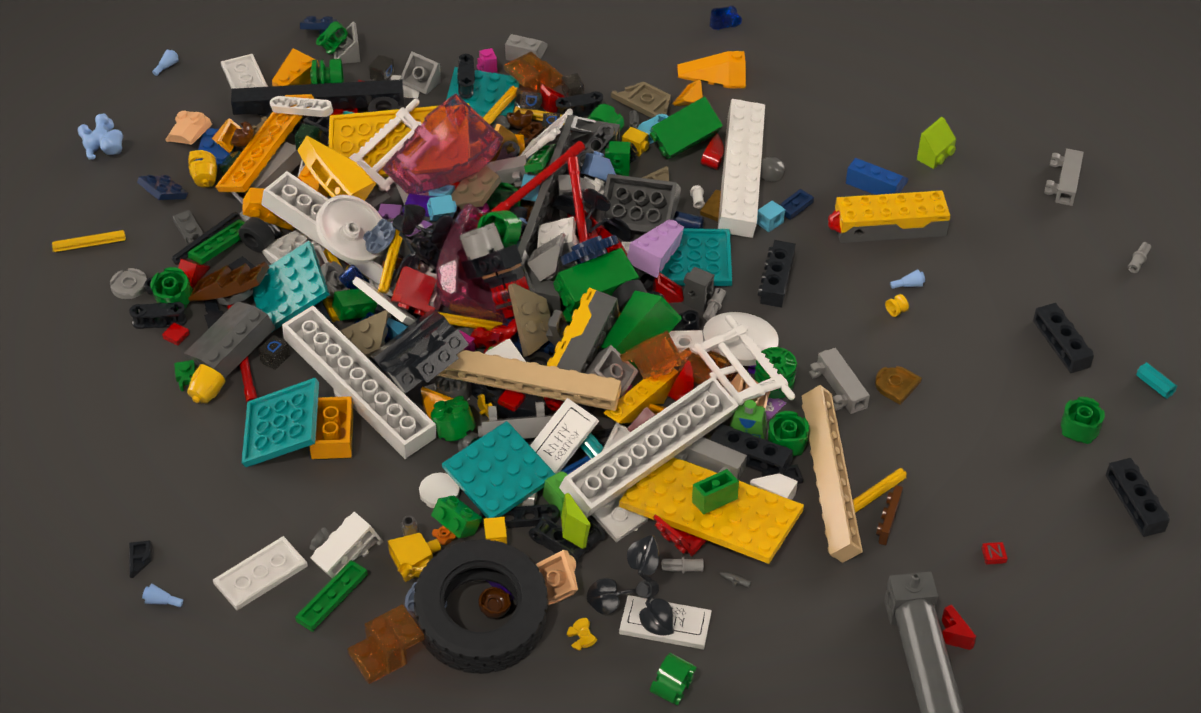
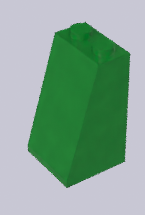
M704 96L653 125L650 129V136L660 146L659 151L663 157L666 156L667 160L714 136L716 133L718 134L723 125Z
M619 248L558 272L553 285L560 295L563 305L568 309L569 313H573L575 309L579 308L581 297L584 293H587L589 288L612 296L613 292L620 285L630 280H638L639 276L623 249Z
M635 290L601 345V348L604 350L612 345L637 369L660 344L663 338L679 323L682 317L662 296Z

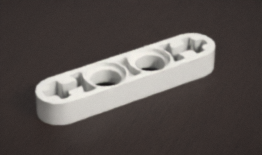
M277 96L270 100V106L275 113L327 117L333 113V107L329 100Z

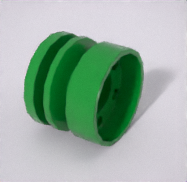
M323 59L320 61V67H318L317 60H312V67L310 69L311 84L343 83L342 59H330L329 67L325 66Z
M770 347L762 350L761 353L766 354L765 358L770 359L769 363L774 364L773 368L778 370L777 374H781L787 380L788 387L793 391L797 367L795 356L790 351L780 347ZM756 360L754 380L761 383L770 379L771 377ZM779 388L770 391L768 398L778 399L784 398L786 395Z

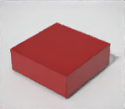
M173 323L162 334V337L178 346L190 332L189 329Z
M506 389L498 399V404L515 412L525 400V394Z

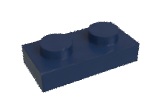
M799 189L779 205L785 209V217L791 220L814 202V197Z

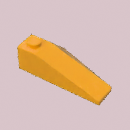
M727 51L677 64L678 78L691 81L700 79L708 81L710 85H714V83L723 84L725 88L746 87L744 51Z

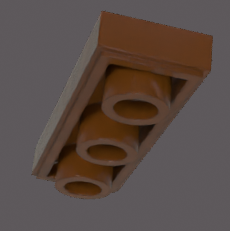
M898 485L894 487L893 493H888L886 504H889L888 508L884 507L881 516L884 522L878 524L876 535H880L879 544L885 546L887 545L901 500L903 487Z

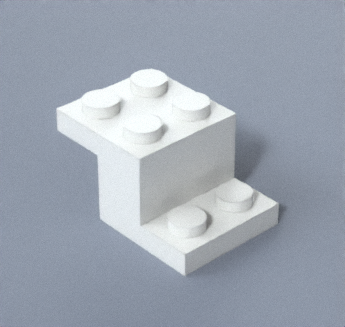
M574 217L539 225L537 248L564 232L566 236L562 256L572 252L571 247L579 244L575 235L576 221ZM560 261L559 268L555 272L556 274L549 281H555L558 272L578 265L577 262L574 261L563 265Z

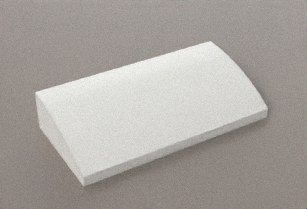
M297 229L273 241L262 253L272 264L308 240L313 244V247L318 245V243Z

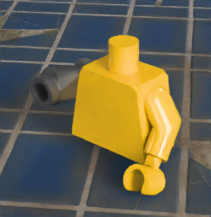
M410 515L405 516L401 523L404 537L388 541L389 554L405 582L414 577L419 578L423 568L433 558L432 553L441 550L437 539L426 543L422 534L418 533L417 521Z

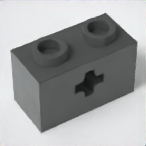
M694 267L684 277V304L704 312L708 306V300L713 296L714 274Z

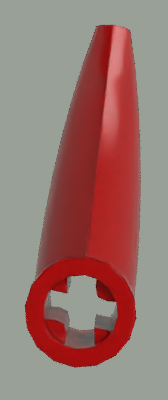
M716 133L701 159L702 165L716 170L720 166L724 152L723 142L719 134Z
M689 360L685 363L668 393V397L674 401H677L693 390L694 377Z

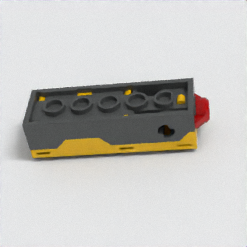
M943 191L837 197L835 211L828 216V226L831 230L837 231L840 243L940 237L947 235L950 212Z
M589 288L587 293L582 295L580 306L574 310L570 326H566L563 333L564 337L562 341L557 343L553 358H549L547 366H556L559 369L576 370L579 373H585L596 355L603 350L601 345L620 316L618 299ZM543 397L547 407L554 411H557L564 403L562 400Z

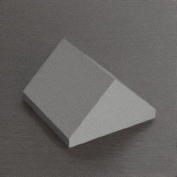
M353 21L346 28L348 32L346 39L333 53L334 59H342V64L360 62L356 23Z
M411 51L400 79H403L404 85L427 95L441 83L440 63Z

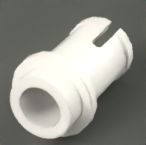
M699 185L693 186L690 190L694 203L693 206L697 209L705 205L703 199L704 190Z

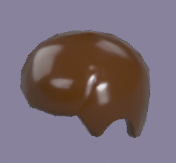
M517 110L515 113H507L506 118L510 126L516 129H523L531 124L533 112L527 110L525 114H522L520 110Z
M246 121L240 123L243 126L242 129L235 130L230 145L244 148L254 136L253 127Z
M487 588L479 596V608L485 616L497 619L503 617L509 611L511 606L509 593L504 592L501 588Z

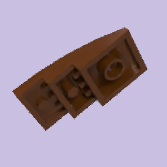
M263 262L250 269L247 263L231 271L228 265L198 280L188 299L190 301L210 300L249 290L260 285L269 266L266 262Z

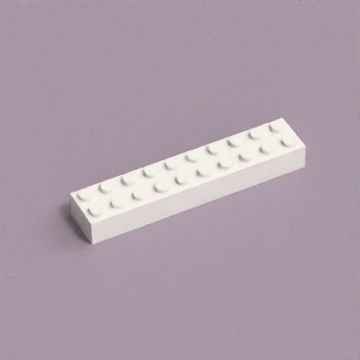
M731 99L727 118L718 229H730V234L753 238L758 213L765 104Z
M286 171L264 189L261 205L326 248L316 230V216L320 207L328 198ZM389 246L371 262L364 264L346 263L379 284L383 272L382 261L386 260ZM398 253L397 258L404 259V257H402L401 254ZM422 261L419 262L420 271L424 274L433 272L431 267Z
M314 306L282 324L284 340L342 397L351 396L353 408L404 459L436 438V424Z
M712 376L567 475L559 488L564 494L569 493L587 518L729 419L739 405L715 377Z

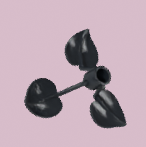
M586 189L582 195L583 200L592 205L588 215L585 217L587 234H592L595 229L603 224L609 233L616 235V237L624 242H629L631 238L630 228L619 218H605L592 227V221L589 218L595 207L601 211H608L611 203L596 190ZM559 195L551 205V207L576 216L574 200L568 195ZM576 222L575 235L577 238H579Z
M415 204L404 205V215H397L392 222V226L400 231L399 236L406 243L411 251V255H407L402 260L394 282L397 283L403 267L407 266L417 270L420 259L415 257L416 253L405 235H411L416 228L432 235L430 239L432 243H440L447 238L452 229L453 219L451 216L445 215L439 218L433 230L430 231L418 226L424 220L425 209Z
M649 535L634 542L627 551L629 566L632 569L638 570V574L645 581L639 582L636 589L617 591L615 580L610 578L599 579L590 586L587 592V602L597 612L611 614L619 607L618 595L637 593L642 598H648L645 602L647 607L643 608L639 613L642 626L648 632L656 635L674 634L672 608L666 600L654 599V596L659 592V585L651 577L646 576L655 573L659 566L658 545L655 537Z

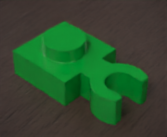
M194 360L174 363L176 381L179 382L181 392L184 391L183 387L190 384L191 377L195 372Z

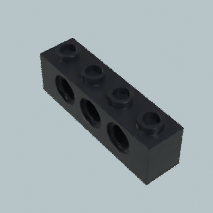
M774 240L773 247L769 246L767 257L770 259H766L764 270L767 271L762 273L761 283L763 285H759L758 296H761L760 304L782 308L795 256L796 243Z
M1057 303L1036 308L1033 318L1034 324L1070 374L1091 368L1094 358L1093 350L1087 346L1083 337L1079 335L1073 323L1068 320L1064 311L1059 308Z
M720 424L710 438L711 441L747 455V467L760 472H768L769 475L778 473L785 475L792 464V449L730 426Z
M1132 458L1109 463L1105 476L1142 536L1147 537L1165 532L1170 521L1169 514L1161 506L1159 498L1151 490L1149 482L1144 479L1139 466L1134 463Z

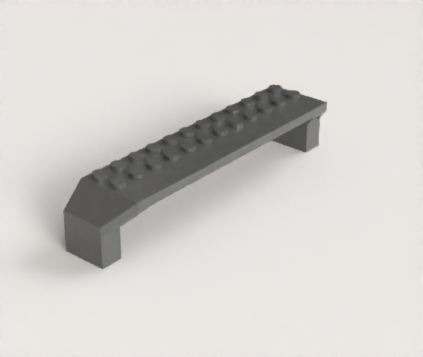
M568 115L550 164L563 155L576 142L581 141L586 145L598 128L608 122ZM609 123L615 128V135L611 141H620V124ZM604 128V135L602 137L598 135L597 137L605 143L606 140L603 138L606 134H611L609 131L611 128ZM594 141L591 146L592 149L599 150L601 143ZM586 155L581 157V162L585 160ZM568 163L543 181L518 246L522 259L521 266L529 286V291L547 299L550 317H552L554 310L563 312L565 306L560 295L554 289V281H539L527 262L533 251L537 249L539 225L551 222L555 208L551 207V205L558 197V175H566Z

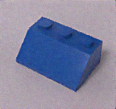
M857 158L848 167L846 184L874 195L900 193L908 182V178Z

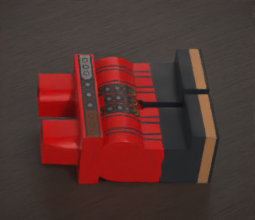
M521 263L482 276L484 283L488 282L493 301L496 304V311L502 309L505 318L514 316L508 285L515 283L529 290Z

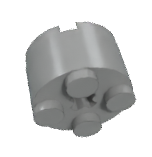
M494 223L460 235L468 261L490 254L494 250L497 251L504 248Z

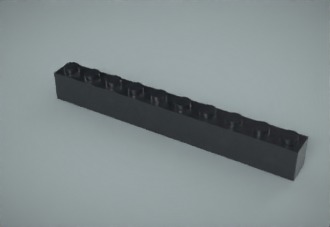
M403 79L232 88L231 90L233 115L273 112L270 106L272 98L312 94L314 99L329 100L333 110L368 108L370 102L379 97L393 98L398 102L399 106H404Z

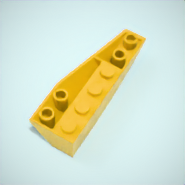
M309 136L305 137L298 148V152L309 171L331 197L351 195L365 201L376 185V182L357 162Z

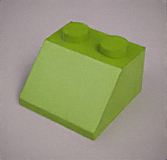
M940 117L921 133L917 160L932 169L936 168L939 164L941 165L956 150V138L945 118Z

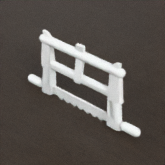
M418 99L412 100L406 108L402 107L396 113L394 119H390L389 123L384 125V128H380L379 133H375L374 138H370V141L366 142L365 146L361 147L357 154L354 153L349 157L357 162L376 182L380 191L386 190L388 193L390 185L408 168L413 170L416 167L414 162L431 146L439 144L437 135H431L422 126L421 122H417L409 113L419 105ZM400 122L408 126L411 131L373 167H370L362 160ZM418 135L425 143L408 158L400 150ZM395 156L403 164L385 180L377 172Z
M567 109L561 117L536 138L532 139L520 156L526 155V158H528L548 142L553 141L561 133L559 129L566 122L567 116L573 114V110Z
M730 314L725 316V320L731 326V330L722 335L717 334L702 343H695L694 348H691V351L699 354L712 371L709 373V376H714L715 379H718L738 405H743L746 400L763 396L766 392L781 388L789 400L795 398V394L788 387L787 380L781 374H777L778 370L773 368L774 364L769 363L770 359L765 358L766 354L761 353L762 349L757 348L758 344L753 343L754 339L746 335L747 331L742 324L738 326V323ZM740 339L771 378L757 384L727 347V344ZM719 348L733 366L720 369L707 352ZM738 372L749 388L738 393L725 375Z

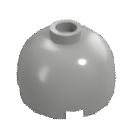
M333 261L320 266L330 294L327 298L333 299L334 292L349 290L350 280L347 281L346 285L345 275L347 273L340 264Z

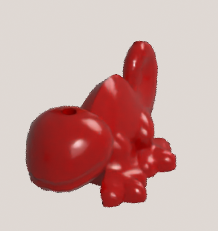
M513 319L509 322L508 326L498 325L490 330L485 327L475 328L470 335L475 338L473 341L475 348L486 347L483 353L485 354L489 347H495L510 339L518 331L516 321Z

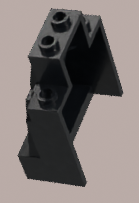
M430 310L370 355V358L384 375L401 391L407 393L421 381L428 383L459 358L456 354L469 344L460 331L454 328L453 325H450L443 315L437 311Z

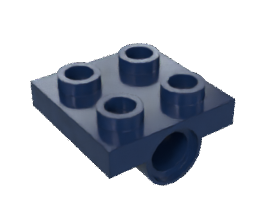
M307 16V18L300 22V29L319 30L321 35L331 23L337 22V19H333L331 16H325L321 19H316V16Z
M168 175L139 176L137 181L139 185L158 200L186 199L188 192L180 184L171 180V177Z

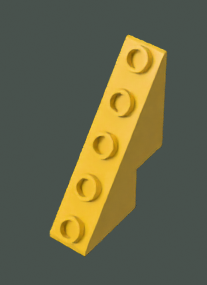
M663 362L619 399L616 411L607 409L604 414L617 423H632L646 407L649 408L650 404H664L679 371L674 369L672 365Z

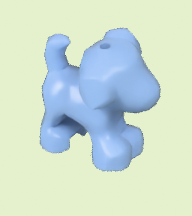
M106 114L96 115V128L93 131L85 124L78 127V134L83 140L82 143L89 160L96 158V155L93 153L99 148L106 155H118L122 152L123 134L120 130L113 129L114 122Z

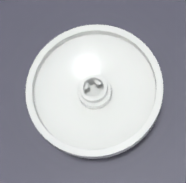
M337 195L328 199L320 207L316 216V230L323 245L333 255L349 263L364 264L373 261L382 253V251L376 254L369 253L366 250V241L363 239L364 234L367 231H371L379 220L382 219L377 210L369 203L355 196Z
M727 312L716 315L707 321L703 329V342L717 334H724L732 329L725 320V316L730 314L736 320L738 326L740 324L744 326L747 331L746 335L754 339L753 343L758 344L757 348L764 350L770 347H778L779 338L776 330L767 321L748 313ZM740 339L727 344V347L742 366L756 365V358ZM719 348L708 351L717 359L731 364Z

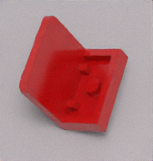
M405 266L401 270L391 301L397 303V307L401 309L414 310V314L423 316L428 311L435 310V307L428 304L436 284V279Z
M656 514L653 516V519L656 521L655 527L661 532V535L668 542L672 541L675 543L674 546L683 554L687 552L690 556H693L707 541L669 526Z

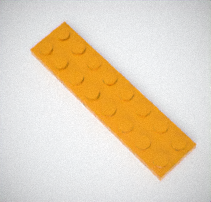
M312 94L285 95L286 97L314 99ZM272 112L215 186L218 192H246L280 145L284 143L289 133L293 131L298 121L302 119L303 115Z

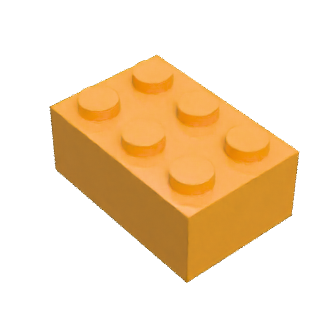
M352 397L318 398L315 444L309 446L311 459L352 458Z

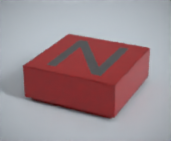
M1003 542L982 543L981 548L986 565L1007 563L1008 558Z

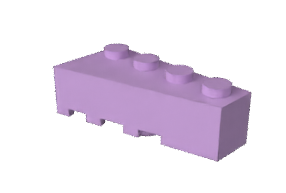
M667 220L631 242L627 258L632 266L657 278L659 272L663 270L665 263H668L670 260V256L680 246L684 226L674 220Z

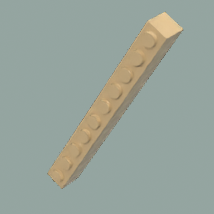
M464 349L456 354L459 358L437 375L562 401L569 398L577 404L616 411L621 395V381L612 377L605 378L595 374L579 373L576 370H564L556 366L549 367L535 362L528 363L519 359H508L499 355H487L479 351L472 352Z
M819 385L802 395V409L809 423L808 440L814 462L813 470L816 473V486L820 495L819 502L822 506V518L826 528L825 535L828 539V552L833 558L843 563L862 553L863 550L832 393Z

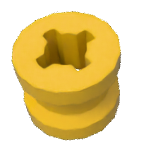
M898 294L894 299H888L885 302L888 313L893 317L909 309L908 301L902 294Z

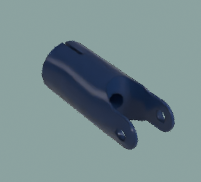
M675 212L674 217L676 219L673 220L684 226V228H703L704 217Z

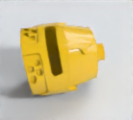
M204 150L190 151L188 166L194 183L203 188L212 187L217 176L216 157Z
M200 364L191 377L187 393L195 403L201 402L206 404L220 392L226 382L225 378L211 367Z

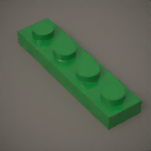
M556 144L543 146L535 152L524 165L525 172H531L532 174L541 172L552 158Z
M242 220L235 221L190 250L188 258L203 265L241 240L238 231L245 222Z
M350 560L295 616L296 622L313 632L368 575L367 569Z

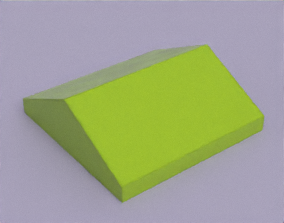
M566 493L561 516L563 538L583 549L587 545L590 522L572 496Z

